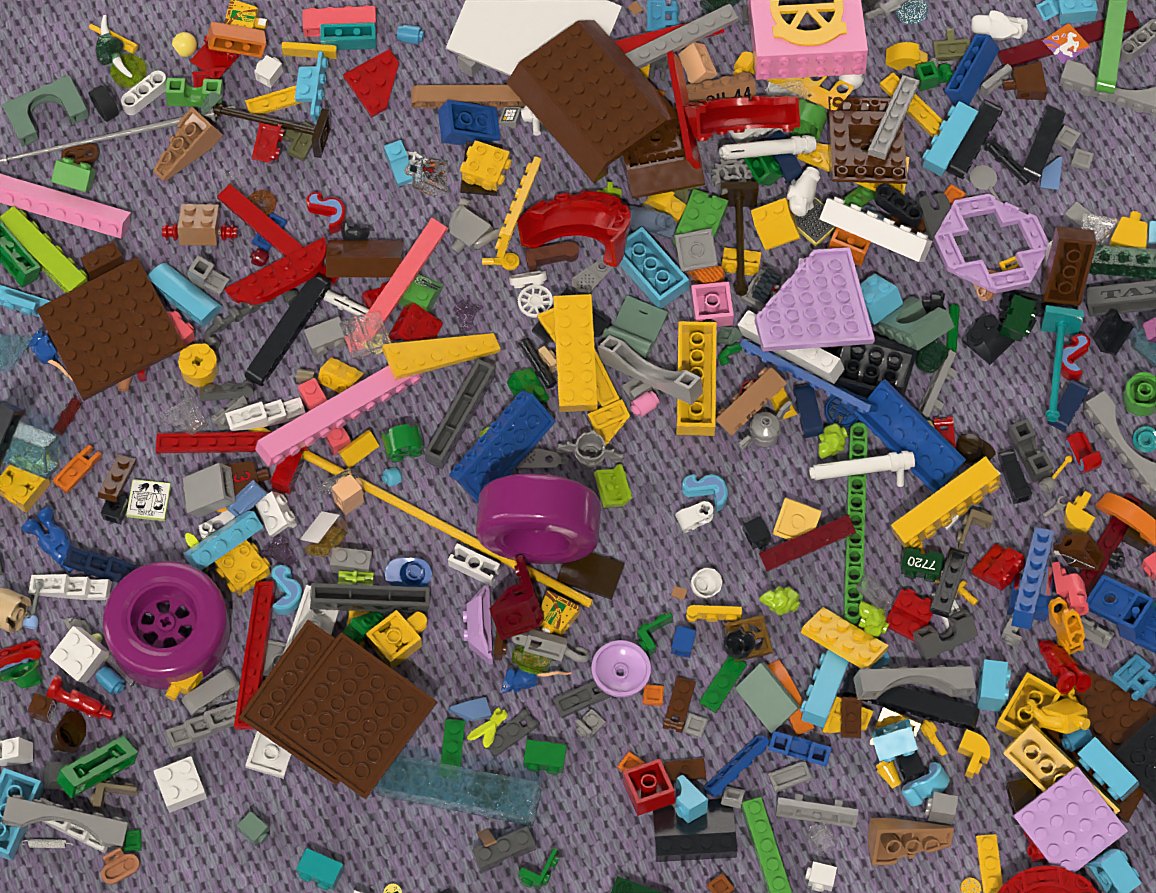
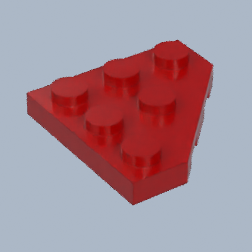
M390 49L343 74V78L371 118L387 110L393 90L399 61Z

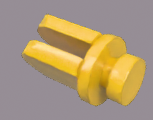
M747 51L741 53L734 64V76L742 72L750 73L754 68L753 53Z

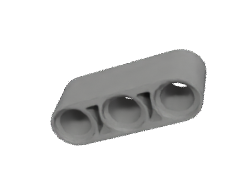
M1156 19L1147 22L1122 42L1120 60L1122 62L1128 63L1133 61L1156 42V32L1151 31H1156Z
M226 669L186 694L182 698V702L191 716L196 717L199 712L203 713L214 706L216 701L220 702L231 695L233 690L237 691L240 684L231 670Z

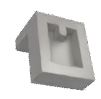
M1012 613L1001 638L1010 646H1019L1022 637L1016 634L1019 627L1011 626Z
M591 709L581 720L577 719L575 721V731L582 738L587 737L590 740L606 724V721Z

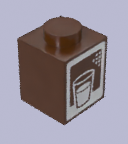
M34 693L28 713L31 718L50 723L57 705L53 698Z

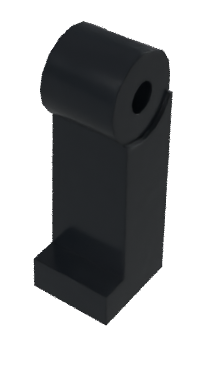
M1009 449L999 452L998 460L1013 504L1030 500L1032 491L1030 486L1028 487L1015 451Z

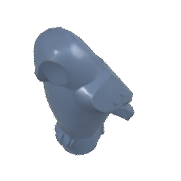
M647 204L643 207L628 206L631 215L630 226L633 227L634 231L643 227L650 236H663L668 239L674 236L676 226L673 224L674 221L671 215L659 212Z

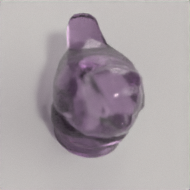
M464 300L456 304L453 311L459 317L458 321L462 325V330L470 331L473 328L475 315L483 309L482 304L470 306Z
M278 536L273 538L271 548L261 550L262 556H270L287 567H292L294 563H297V560L293 557L292 550L289 548L288 539Z

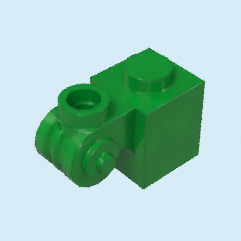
M934 61L916 65L914 78L920 80L919 91L936 88L937 84L946 83L953 76L950 64H941L936 69Z

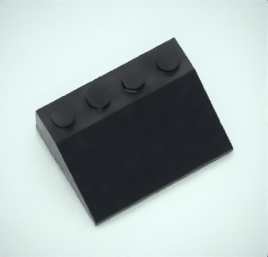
M874 336L873 344L839 346L836 357L841 359L844 371L835 384L856 395L868 398L880 382L886 379L905 397L918 350Z
M722 799L708 800L707 813L690 823H687L677 815L675 810L676 802L654 810L653 825L656 862L736 858L737 839L733 807L722 805Z

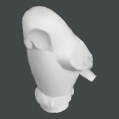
M995 10L990 11L989 15L974 16L971 23V30L974 33L991 35L993 40L1002 41L1009 37L1020 39L1027 32L1028 27L1027 19L1006 16Z
M807 167L797 181L793 179L791 181L792 185L789 186L786 198L789 200V208L799 217L805 216L808 210L814 207L813 199L816 193L817 182L820 179V172L813 167Z

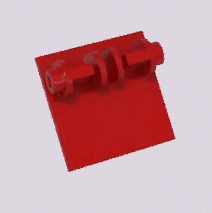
M206 35L204 37L205 44L192 57L190 62L203 71L217 67H226L227 71L241 54L209 49Z

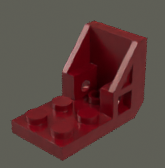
M523 555L515 557L517 565L514 568L517 577L521 576V578H518L519 584L508 587L489 608L501 641L539 628L544 621L538 597Z

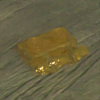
M330 527L319 543L306 546L305 551L311 556L325 557L329 555L332 548H336L347 532L343 528Z

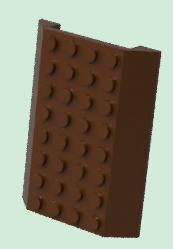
M595 20L575 22L520 61L507 80L508 86L593 183H596L609 173L608 165L664 126L669 131L679 123L678 113Z

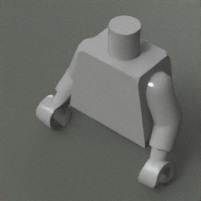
M461 198L457 208L452 213L449 224L450 235L455 239L450 249L457 254H460L464 247L471 251L480 249L499 238L502 226L506 227V225L502 223L498 230H494L490 224L466 209L471 205L469 204L471 200Z

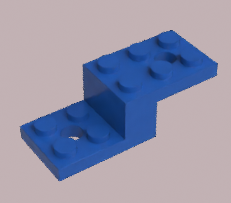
M1102 575L1086 600L1089 611L1117 624L1120 637L1156 654L1155 599L1108 576ZM1110 596L1116 598L1112 603L1106 602L1105 599Z

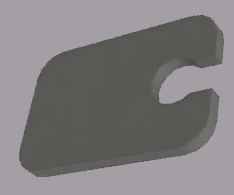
M943 193L933 195L938 204V210H934L931 207L928 195L918 200V205L923 210L922 218L931 241H933L947 213L951 209L949 200ZM961 235L955 236L954 239L958 246L961 244L962 238Z

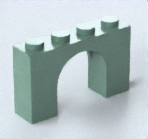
M70 75L60 77L55 82L42 85L32 92H26L22 96L10 99L2 104L4 112L22 147L39 140L30 116L35 107L42 103L54 102L61 105L65 109L72 125L89 118L88 111Z
M912 296L904 300L900 307L877 323L878 326H876L881 336L888 337L915 350H920L955 327L947 310L938 307L929 314H926L921 300Z

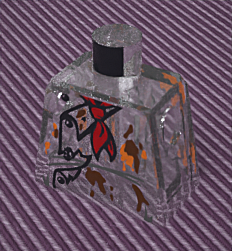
M421 157L413 165H406L405 174L412 176L413 188L434 198H439L447 192L448 160Z

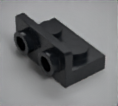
M1111 309L1093 337L1100 352L1117 355L1132 331L1133 325L1123 322L1118 311Z

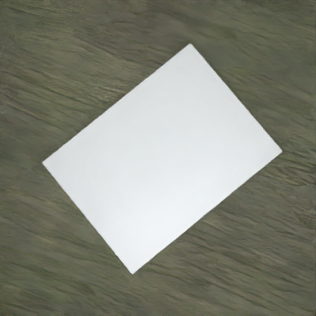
M466 0L446 49L511 76L520 61L577 21L595 20L606 34L610 36L622 6L608 0Z

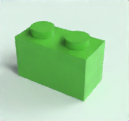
M63 157V159L56 160L51 182L88 192L92 190L97 169L91 168V165L88 163L80 162V164L74 163V159Z

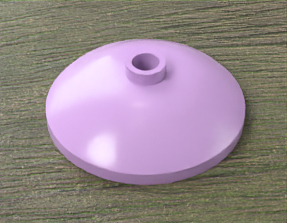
M617 640L603 645L596 652L592 661L591 671L595 683L603 692L614 697H629L637 694L646 686L650 678L651 665L647 654L638 645L629 641ZM622 671L624 675L619 676L617 672Z

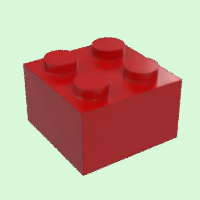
M660 759L623 771V785L637 816L675 803V790Z

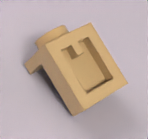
M545 346L538 349L539 356L549 366L550 372H555L557 364L554 352L552 350L548 351Z

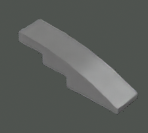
M237 702L206 711L202 716L186 720L183 725L165 730L164 734L171 751L234 726Z

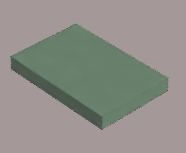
M764 662L760 663L735 688L771 734H773L774 730L777 731L801 708Z

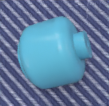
M392 467L383 471L384 476L381 477L383 483H387L390 487L401 483L402 474L398 468Z

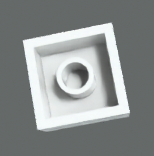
M72 626L50 655V658L75 680L86 683L110 651L82 627Z
M191 756L154 770L169 813L207 799Z

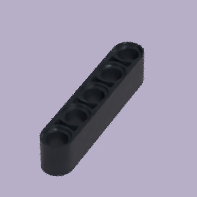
M988 100L985 101L950 161L946 172L962 180L965 178L964 175L971 168L973 159L975 160L978 156L981 145H984L990 135L989 132L993 130L998 121L997 118L1001 116L1002 107Z
M1050 105L1048 106L1020 176L1038 182L1066 112Z

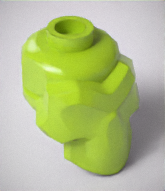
M833 423L823 429L824 433L819 435L822 442L819 444L818 449L821 459L830 455L835 456L837 453L842 452L846 445L845 438L848 437L845 428H840L839 424Z
M778 586L774 592L769 590L759 598L761 603L768 606L769 610L778 615L788 614L791 611L796 612L801 604L799 602V593L791 587L782 588Z
M861 601L859 604L861 618L858 626L875 638H878L881 633L885 634L889 623H886L885 611L873 604L870 605Z

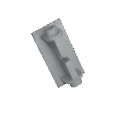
M244 396L235 398L226 405L228 409L222 408L212 415L211 421L222 432L229 427L225 413L249 406Z
M1084 615L1080 616L1085 638L1106 649L1115 633Z

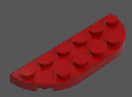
M322 237L224 288L231 300L239 304L243 302L257 305L270 301L313 278L323 268L322 263L326 258L328 244L325 238Z

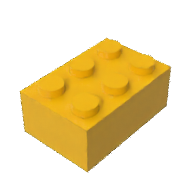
M1027 672L999 718L996 728L1014 739L1031 722L1041 730V723L1034 717V714L1026 713L1024 710L1025 706L1029 705L1027 701L1033 699L1040 710L1042 707L1057 702L1061 694L1053 686Z

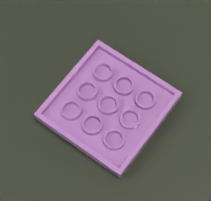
M1078 766L1013 815L1051 866L1066 868V870L1073 873L1128 832Z

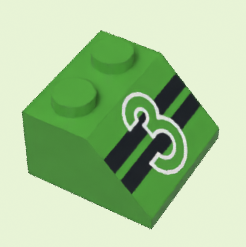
M418 274L398 304L405 306L414 302L430 313L444 285Z

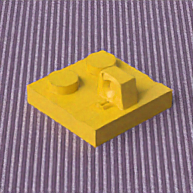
M786 497L772 534L791 540L816 529L823 510Z

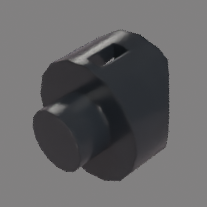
M931 292L930 299L923 298L922 305L925 311L930 313L938 307L946 310L943 305L945 293Z

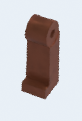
M564 242L525 250L529 272L537 271L538 266L565 260L574 262L579 257V247L575 242Z

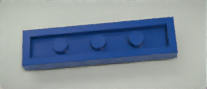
M757 734L702 788L707 795L714 797L723 793L725 787L730 782L735 781L739 773L743 769L748 768L757 755L765 752L766 747L770 744L768 738Z

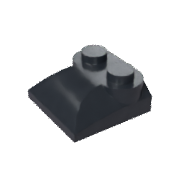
M985 315L966 333L962 342L986 363L991 365L1015 340L999 334L1002 326L999 325L998 319L993 315Z

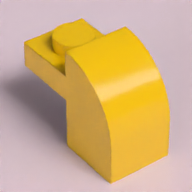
M912 42L897 43L886 49V65L899 71L908 66L915 69L916 65L927 63L928 54L919 50V44Z
M673 191L647 196L642 206L650 205L659 212L671 215L675 222L679 221L687 205L673 196L675 194Z
M1087 491L1082 496L1078 495L1073 504L1068 502L1064 512V523L1073 534H1087L1095 520V517L1083 511L1092 496Z
M966 729L957 752L972 758L965 774L966 777L972 779L974 773L979 774L982 763H988L990 746L984 737Z

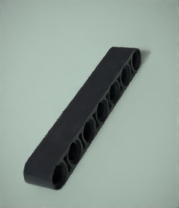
M316 274L305 283L247 368L245 378L261 387L264 385L263 382L271 376L325 297L332 284L330 280Z
M848 674L842 692L846 697L853 696L852 698H857L854 684V676L856 674ZM900 686L887 690L877 699L862 700L864 702L871 701V704L886 708L889 706L892 710L903 713L907 711L910 712V715L921 718L928 717L929 720L944 724L946 722L953 727L968 728L970 731L975 730L980 710L975 707Z

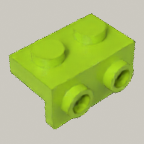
M618 464L614 469L596 470L594 472L604 508L622 507L632 499V492L628 486L626 472L622 464Z

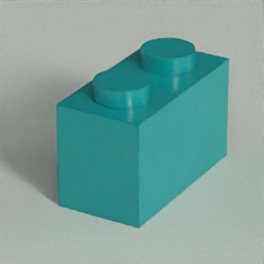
M306 848L296 868L299 879L307 883L310 880L316 882L319 888L326 891L328 889H335L344 871L342 863Z

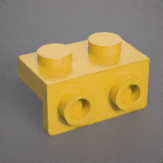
M330 357L320 368L317 382L338 393H342L359 383L364 373L338 359Z

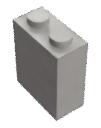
M217 463L183 478L185 507L190 515L202 517L236 503L232 470L229 466Z

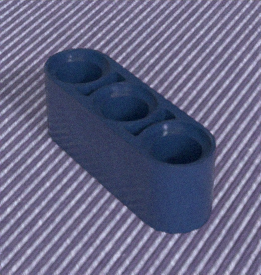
M781 130L763 137V141L786 139ZM792 153L772 155L774 160L780 165V171L783 174L782 178L784 177L786 184L790 183L793 179L796 180L801 177L803 170L795 155Z
M1072 379L1057 404V411H1059L1060 417L1056 422L1048 421L1047 424L1065 433L1067 426L1070 425L1075 412L1078 411L1090 387Z
M809 385L793 387L797 411L801 416L799 418L801 428L805 433L803 435L804 439L819 436L824 432L814 388Z

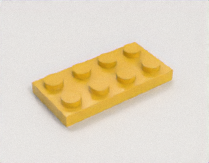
M824 607L801 629L803 635L861 669L865 667L871 668L887 652L889 646Z

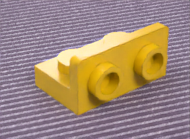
M724 247L721 267L727 273L737 272V249ZM744 250L745 275L753 276L759 272L761 252Z

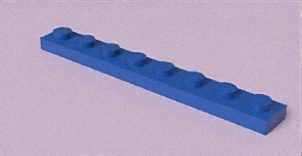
M742 339L740 346L745 348L744 352L755 356V354L760 356V360L767 364L774 363L777 365L776 368L778 370L793 373L792 377L801 381L803 379L808 381V385L813 388L819 389L820 387L824 389L826 395L841 398L840 402L851 406V404L856 406V410L863 414L875 413L878 405L835 383L833 384L773 351L762 352L761 345L750 339Z

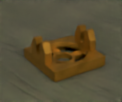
M763 615L725 624L727 634L743 627V633L753 634L755 642L757 639L763 638V644L758 650L754 648L748 657L734 659V662L773 653ZM749 625L757 627L760 632L755 633L750 630Z

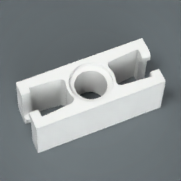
M458 543L455 546V555L451 554L448 559L450 567L485 584H489L491 587L495 582L494 576L487 575L483 572V569L487 568L495 571L497 575L501 571L499 563ZM460 554L461 556L465 557L466 560L465 562H462L454 559V556L458 557V555ZM478 563L479 566L476 568L470 567V564Z

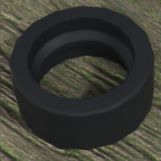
M100 85L89 91V97L104 121L108 122L119 115V110L113 98L104 86Z

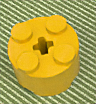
M205 343L193 344L181 350L178 363L184 381L195 387L211 384L219 372L216 355L209 345Z

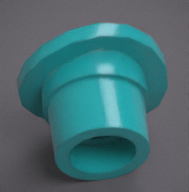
M1149 426L1138 428L1133 435L1135 448L1144 453L1154 451L1156 449V430Z

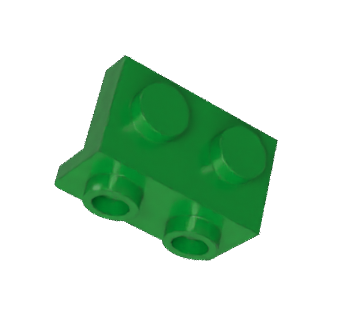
M533 368L515 371L507 381L514 397L522 391L533 394L541 404L549 400Z

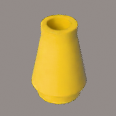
M882 761L876 765V772L892 789L902 783L894 761Z

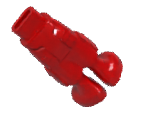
M1051 640L1039 642L1040 653L1054 676L1059 678L1056 686L1060 694H1068L1073 687L1080 693L1090 688L1091 678L1085 671L1079 669L1078 663L1069 656L1064 648H1061Z
M55 675L46 694L47 697L67 704V707L77 709L89 717L112 720L114 712L108 710L107 705L103 706L97 699L75 689L68 693L63 689L62 678L58 675Z

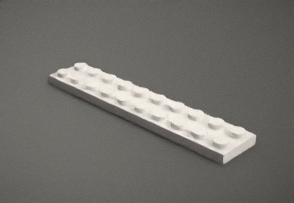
M309 585L305 587L284 652L307 620L332 635L340 610L310 609L311 586ZM257 731L245 768L284 779L291 754Z

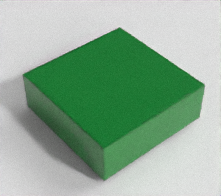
M141 830L126 831L122 846L123 852L142 851Z

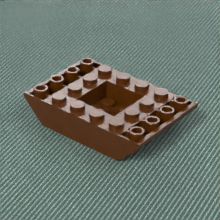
M828 96L827 139L830 180L832 182L907 184L903 122L885 160L867 155L868 152L862 151L863 149L869 150L891 102V98L847 97L843 100L841 97H835L832 105L838 108L837 110H831L830 99L832 97ZM839 100L841 103L837 104L835 101Z
M680 123L669 131L664 126L620 157L632 199L705 185L703 168L694 169L686 160Z

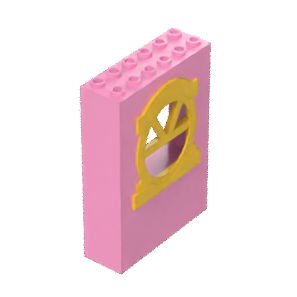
M747 0L756 80L866 74L868 48L861 0H833L834 3L778 6L779 0ZM835 11L829 23L818 13ZM797 13L790 25L780 15ZM809 13L821 28L804 31L797 29L804 15Z

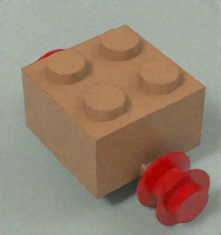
M182 204L178 225L175 222L173 226H169L168 222H166V225L162 226V237H165L166 241H168L169 237H173L174 241L179 237V245L217 246L218 236H221L224 242L227 238L234 242V238L238 237V228L234 227V223H232L231 227H227L224 223L220 228L219 205Z

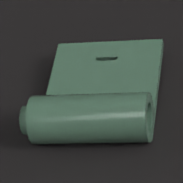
M627 295L613 326H610L609 329L605 328L602 339L605 340L611 335L624 341L635 353L646 360L668 312Z

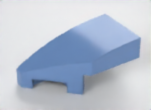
M1058 157L1043 169L1040 188L1059 190L1062 157Z
M486 697L460 703L448 709L449 713H455L463 718L466 723L469 720L472 722L492 716Z

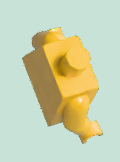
M1074 687L1068 694H1061V697L1065 699L1042 707L1040 710L1033 699L1028 700L1027 704L1029 705L1024 708L1026 713L1034 714V717L1041 723L1042 728L1070 734L1079 729L1087 730L1090 726V720L1087 718V709L1079 704L1074 696Z

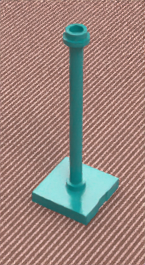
M1046 305L1040 331L1057 333L1050 406L1049 410L1045 412V416L1048 421L1056 422L1060 417V413L1057 411L1064 336L1065 334L1074 336L1079 334L1084 311Z

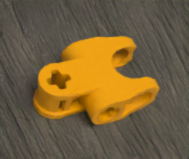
M1061 597L1051 600L1048 605L1049 620L1051 626L1056 630L1057 644L1064 648L1069 656L1077 651H1083L1085 649L1083 643L1085 633L1080 615L1073 608L1069 610L1067 603ZM1061 603L1062 610L1057 613L1054 612V607Z

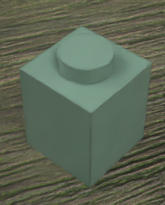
M251 811L237 825L238 831L255 846L259 843L263 844L269 837L268 833L270 831L268 826Z

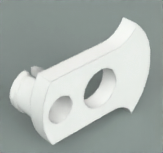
M227 510L199 525L202 538L205 539L217 531L213 528L215 523L226 525L236 517Z

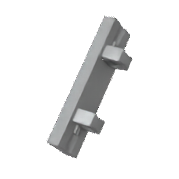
M948 350L941 355L917 410L925 419L929 417L931 411L939 412L942 410L944 404L937 400L945 379L951 381L955 379L958 373L951 368L956 355L952 350Z
M795 794L794 800L778 798L776 816L856 828L859 809L842 807L843 801L835 800L834 806L803 801V795Z

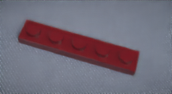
M846 515L763 551L759 555L768 572L856 534L849 515Z

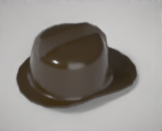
M973 433L959 435L956 450L966 459V464L973 466L985 456L990 461L996 455L993 446Z
M67 712L52 731L53 751L59 750L61 752L74 753L80 748L86 737V722L79 713Z

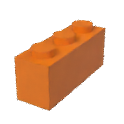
M211 22L207 34L208 48L212 50L262 58L266 46L264 30Z

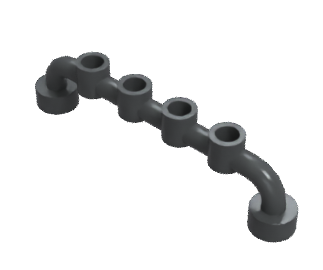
M289 290L281 295H286L284 299L290 306L299 293L296 290ZM276 298L257 305L244 303L246 306L242 309L234 306L228 311L229 316L224 319L222 316H216L212 320L214 325L210 326L204 334V343L209 345L215 352L220 347L217 338L212 337L215 332L225 330L227 325L232 322L241 321L246 314L258 311L260 306L266 303L270 304Z

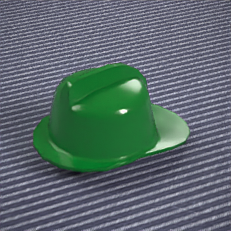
M36 659L7 668L0 672V681H13L22 689L36 686L42 682L38 669L40 661Z

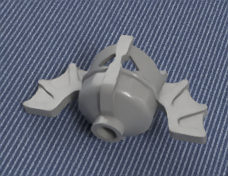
M789 400L780 408L776 416L770 412H761L753 415V419L750 422L751 436L748 435L740 441V447L742 449L746 446L749 448L753 442L761 447L774 446L780 434L781 425L779 421L783 420V416L786 412L790 411V406L793 403Z
M593 430L583 433L578 437L576 444L567 441L565 445L558 444L556 449L557 453L567 455L575 451L577 460L587 469L601 464L604 457L609 458L614 463L624 464L625 462L622 454L615 453L614 449L606 450L602 436Z

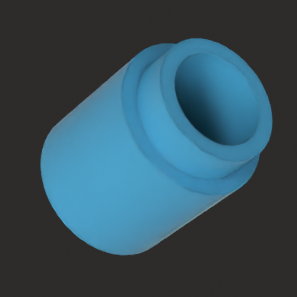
M406 24L403 26L399 25L397 40L419 45V42H423L424 31H422L421 27Z
M107 666L102 667L95 676L98 680L97 682L111 695L119 694L125 687V680Z
M1079 729L1070 734L1063 733L1061 743L1066 750L1069 749V751L1073 752L1087 745L1092 740V734L1089 729Z

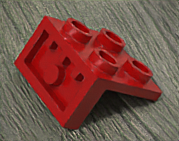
M413 302L403 307L388 338L393 341L401 338L406 342L435 339L443 323Z

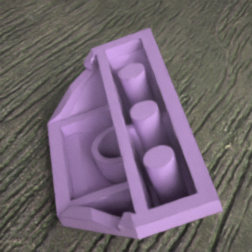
M485 584L466 604L467 611H463V622H467L468 628L464 629V641H468L469 648L491 665L493 664L491 613L489 609L490 589L489 584Z

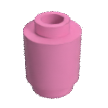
M653 391L645 392L631 401L632 406L630 409L635 416L643 417L657 408L660 402Z

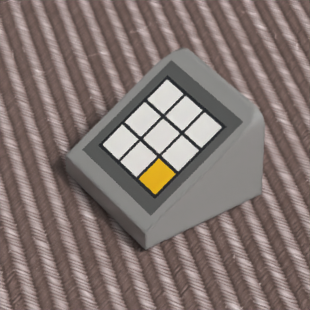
M504 107L499 124L516 128L521 116V107Z

